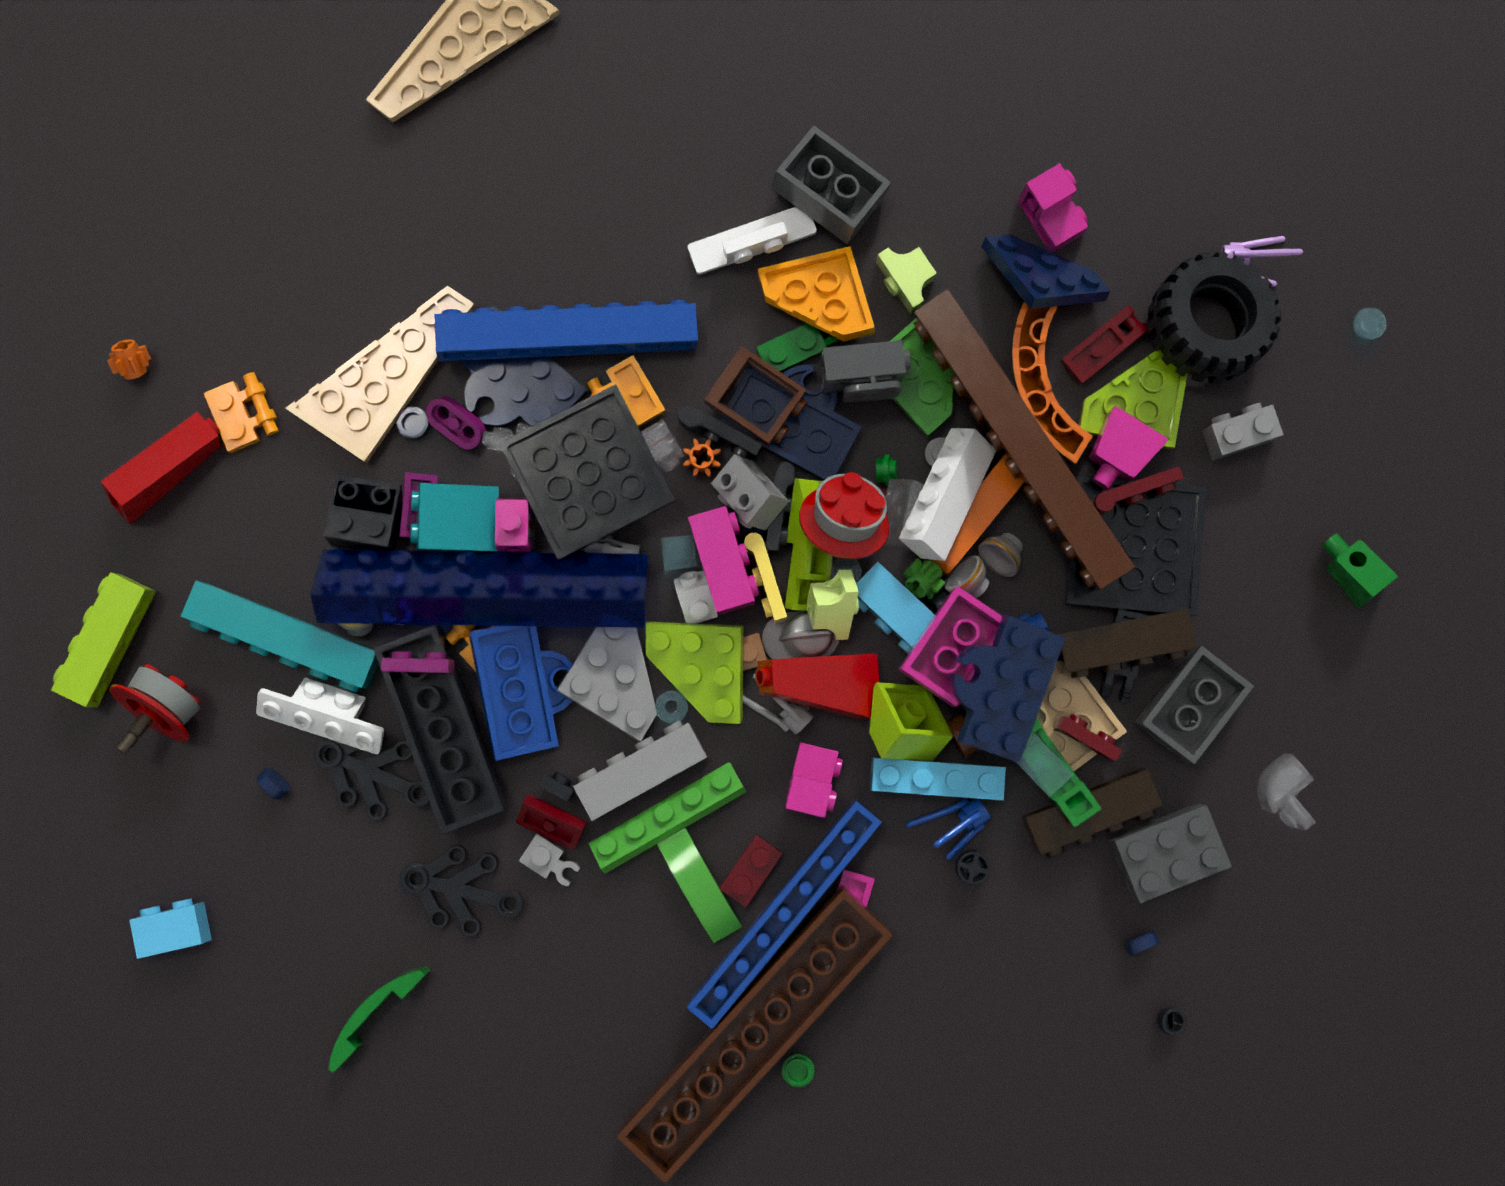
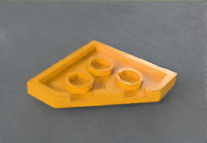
M851 246L758 269V276L766 303L843 342L875 334L874 323Z

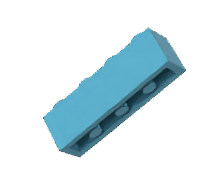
M877 561L856 584L859 591V610L863 613L869 610L877 618L874 623L886 635H889L891 632L901 640L897 645L908 655L934 617V614Z
M871 757L869 789L880 792L1004 800L1006 767Z

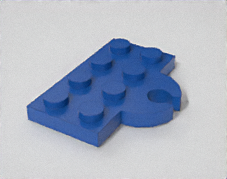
M535 619L468 631L493 760L497 761L558 747L553 714L564 710L572 701L556 691L558 688L553 682V677L559 670L568 672L573 663L565 655L558 652L540 650Z

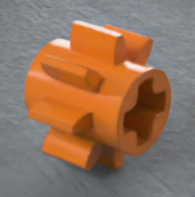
M128 339L120 341L111 347L112 353H109L110 358L107 362L113 374L120 373L124 379L131 380L147 372L146 366H149L148 361L151 357L145 345L139 347L134 340Z
M695 438L693 439L694 447L691 450L683 449V453L690 458V460L683 463L684 468L691 466L694 468V478L698 476L699 472H705L706 476L710 478V469L712 467H721V464L714 460V457L721 454V450L715 449L712 451L710 448L711 439H708L705 444H699ZM703 451L707 452V457L710 461H704L701 466L697 465V459L694 457L695 454L701 455Z

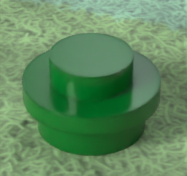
M885 454L884 457L876 459L877 483H885V486H892L893 480L898 479L897 460H892L891 454Z
M794 1053L784 1060L782 1076L789 1085L803 1087L813 1079L814 1065L812 1060L805 1054Z

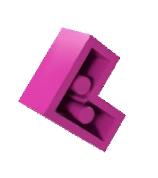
M1060 163L1027 182L1017 201L1046 249L1052 253L1081 237L1088 228L1086 224L1088 219L1085 212L1080 206L1076 207L1072 201L1077 191L1075 188L1077 186L1073 174L1069 170H1064Z
M799 742L785 808L824 818L826 811H833L837 792L831 790V782L833 777L839 778L843 759L837 758L838 751Z

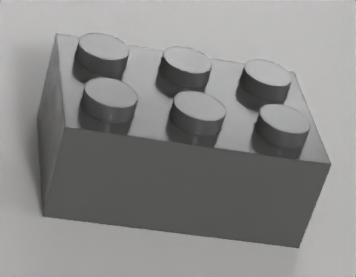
M813 125L776 170L771 188L848 245L884 200L891 182Z
M1202 645L1189 650L1188 656L1182 659L1134 722L1136 726L1186 764H1195L1254 687V685Z
M1195 803L1107 838L1131 899L1138 903H1143L1232 867L1206 804Z

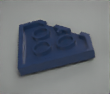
M1013 235L986 236L982 243V249L1030 309L1106 301L1111 292L1101 280V277L1093 270Z

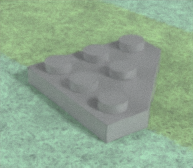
M607 608L556 691L626 735L641 742L655 719L657 710L637 628L634 623L612 609Z

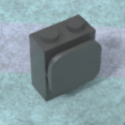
M903 340L823 348L820 359L823 393L843 391L842 402L877 401L898 397L902 390L901 382L904 376L908 375V369L911 368L909 349H903Z

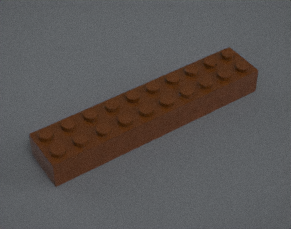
M947 289L916 310L915 316L917 321L913 324L917 334L925 345L931 342L935 348L932 350L935 361L943 372L949 369L953 375L950 377L951 384L960 398L968 397L971 402L968 405L969 411L979 425L985 423L990 430L987 432V438L997 452L1003 450L1007 455L1008 459L1005 460V465L1015 479L1021 476L1027 485L1024 487L1023 492L1033 506L1039 503L1045 512L1041 518L1051 533L1058 531L1064 540L1059 544L1070 561L1076 558L1082 567L1078 574L1088 588L1094 586L1096 590H1101L1135 568L950 291Z
M842 885L741 994L716 1026L707 1031L620 1126L616 1137L666 1183L893 936L891 929Z

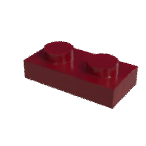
M1071 714L1069 718L1066 716L1058 717L1053 726L1055 729L1105 759L1116 762L1122 752L1120 748L1115 746L1116 739L1102 731H1099L1096 735L1086 729L1088 725L1086 721L1074 714Z
M527 794L516 820V824L572 850H575L587 821Z
M756 834L719 887L720 890L746 908L783 855V852Z

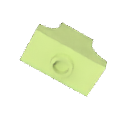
M889 247L877 255L876 263L886 277L884 279L885 286L893 296H899L910 314L914 313L922 307L924 302L922 289L934 281L937 274L920 247L907 254H897Z
M838 570L836 576L831 580L810 584L806 609L812 629L830 630L834 633L835 640H848L853 615L857 614L859 610V591L852 570Z

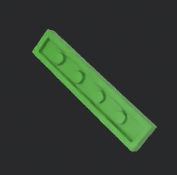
M728 762L588 844L600 869L606 874L746 793V790L733 766Z

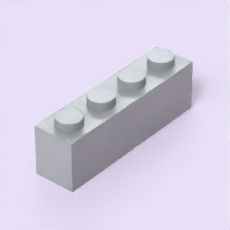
M679 720L663 729L666 735L654 741L652 736L634 745L637 751L626 757L621 752L608 759L606 763L609 767L597 773L595 768H592L579 775L577 778L580 783L574 785L573 788L591 821L707 758L708 756L690 723L682 725Z

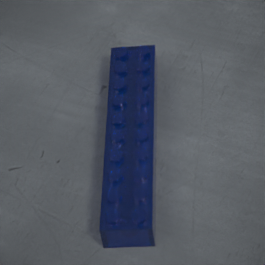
M323 549L310 595L317 623L646 628L649 590L648 554L574 553L558 560L555 553Z

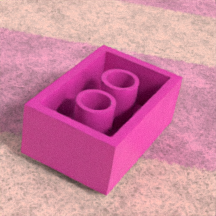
M726 506L688 517L718 616L755 605L754 597L759 596V590L754 575L747 576L745 566L750 565L744 543L737 544L735 536L740 534V528L735 512L728 514Z
M954 587L908 653L898 671L951 707H957L959 702L951 692L949 673L961 675L966 682L973 677L974 667L972 664L961 665L954 660L970 646L978 644L992 646L1002 616L960 587Z

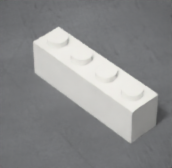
M950 429L900 534L899 539L921 559L946 560L994 457L996 450L976 429Z

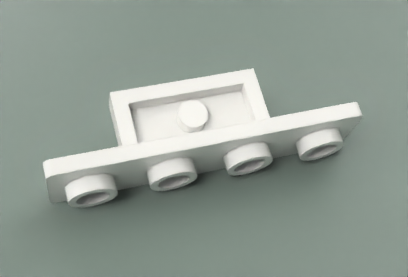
M793 207L688 244V250L696 273L701 275L732 263L746 262L752 259L753 256L764 252H775L784 245L815 235L817 229L811 217L799 208Z
M306 677L292 698L261 688L258 692L256 708L258 716L373 754H379L382 749L384 728L358 720L365 707L366 697Z

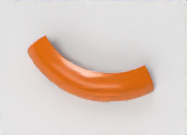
M1023 302L1016 322L1012 347V364L1018 394L1057 452L1076 465L1093 435L1082 429L1061 408L1052 392L1045 364V344L1050 323L1056 314L1058 306L1030 309Z

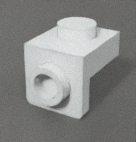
M689 571L682 574L680 578L674 579L686 623L697 624L718 617L704 571Z

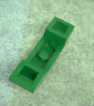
M1036 717L1022 759L1055 805L1075 828L1102 808L1083 781L1081 782L1045 733L1043 725Z
M424 966L408 971L394 978L369 996L343 1027L334 1045L328 1069L334 1073L363 1044L354 1033L392 992H395L403 999L431 970Z

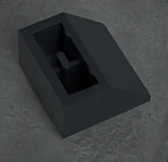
M337 474L324 530V538L331 546L395 556L400 532L402 485Z

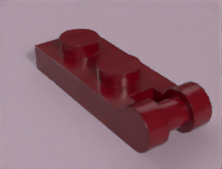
M1130 304L1060 360L1079 385H1082L1148 331L1145 322L1140 323L1134 316L1135 310ZM1124 323L1131 332L1125 335L1118 326Z
M1180 466L1102 492L1094 497L1091 502L1099 514L1103 515L1110 511L1115 503L1125 500L1128 506L1145 500L1144 494L1156 490L1157 495L1172 491L1176 489L1175 483L1184 479Z

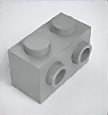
M1256 403L1241 409L1242 415L1232 418L1230 413H1226L1212 418V424L1202 430L1212 461L1271 442L1283 436L1284 434L1273 404L1262 408L1261 403Z
M736 454L731 457L711 483L719 492L718 499L729 508H733L737 513V521L749 529L753 526L766 530L789 502L752 460Z

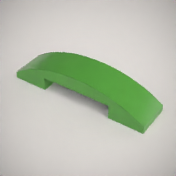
M687 828L658 843L657 845L671 872L713 943L742 928L728 900L724 897L695 846L694 840Z

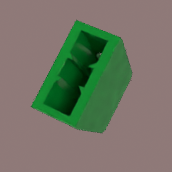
M1336 533L1321 545L1334 559L1326 567L1328 573L1358 609L1398 577L1360 539L1349 547L1339 534Z

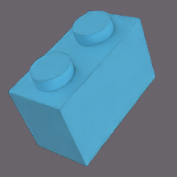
M192 898L173 902V909L161 911L160 905L140 910L141 916L129 920L137 959L211 941L212 938L204 902L193 904Z

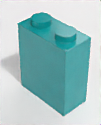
M420 483L417 486V491H411L410 504L411 511H416V524L410 525V543H416L415 551L496 553L495 503L496 499H499V487Z

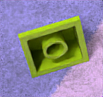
M877 682L874 685L869 733L881 759L933 761L952 739L953 735L931 692L919 685Z

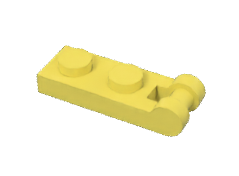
M750 533L745 537L744 545L747 553L754 556L757 567L752 568L757 587L763 586L767 598L761 599L766 618L773 616L775 624L786 621L787 615L764 540L760 534Z

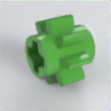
M916 558L903 573V576L907 578L905 582L906 588L917 598H923L926 595L929 599H932L945 584V581L940 579L943 574L942 569L933 560L927 559L921 562L919 558Z

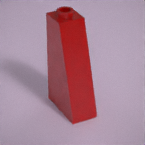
M196 412L100 481L109 502L129 525L142 516L221 446L218 436L221 432L217 425L209 417L204 420Z
M877 653L757 661L758 668L755 672V680L759 687V694L858 720H871L874 685L879 682Z

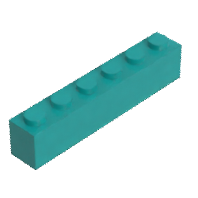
M195 580L181 614V617L191 620L189 626L194 629L208 633L209 628L221 632L219 635L220 639L236 645L239 640L251 644L249 650L266 657L269 652L280 656L279 662L293 668H298L299 664L310 668V675L323 680H327L329 676L340 680L339 686L353 692H357L359 688L369 689L379 665L374 649L206 582Z

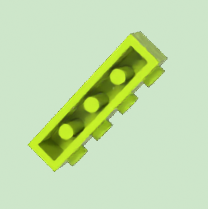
M110 572L109 576H106L101 581L97 591L99 596L94 606H90L83 617L84 625L79 635H76L71 640L68 646L69 655L65 663L58 667L53 676L55 683L51 691L84 707L99 706L156 593L155 590L122 574Z

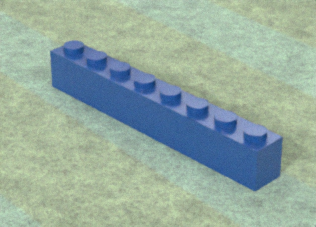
M673 300L669 304L656 305L652 301H643L637 303V306H624L618 302L608 303L604 307L576 304L572 308L559 309L555 305H545L540 307V310H527L521 306L510 307L507 311L478 308L475 312L462 313L457 309H447L442 311V314H434L438 361L696 350L698 344L696 303H688L685 300Z
M854 799L688 1001L687 1009L713 1029L882 822Z

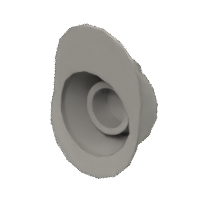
M807 611L786 613L787 620L776 624L772 618L767 622L762 633L764 650L771 659L830 656L839 643V640H835L832 631L812 629Z

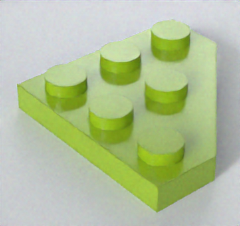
M1161 350L1154 351L1097 392L1087 397L1082 402L1079 426L1091 435L1098 436L1106 415L1114 406H1117L1168 438V441L1162 448L1172 450L1176 445L1187 374L1183 377L1176 373L1177 367L1172 363L1167 366L1161 359L1164 356Z
M670 622L646 623V656L707 722L741 724L743 722L744 626Z

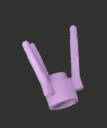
M1284 236L1241 243L1229 242V245L1222 246L1221 252L1227 253V258L1232 259L1235 255L1245 259L1243 263L1249 266L1251 257L1301 255L1303 250L1249 249L1285 241ZM1269 279L1272 284L1271 287H1275L1277 282Z

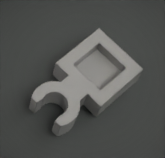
M536 833L519 862L545 879L551 871L554 872L558 882L564 886L571 884V881L564 877V869L570 867L578 872L581 868L575 861H563L560 859L565 850Z

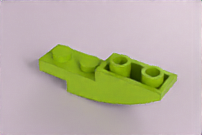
M795 478L786 541L793 544L785 601L786 609L807 611L806 604L810 584L822 583V581L827 582L831 579L832 555L820 550L809 541L802 531L799 521V512L803 501L810 493L817 490L822 481Z

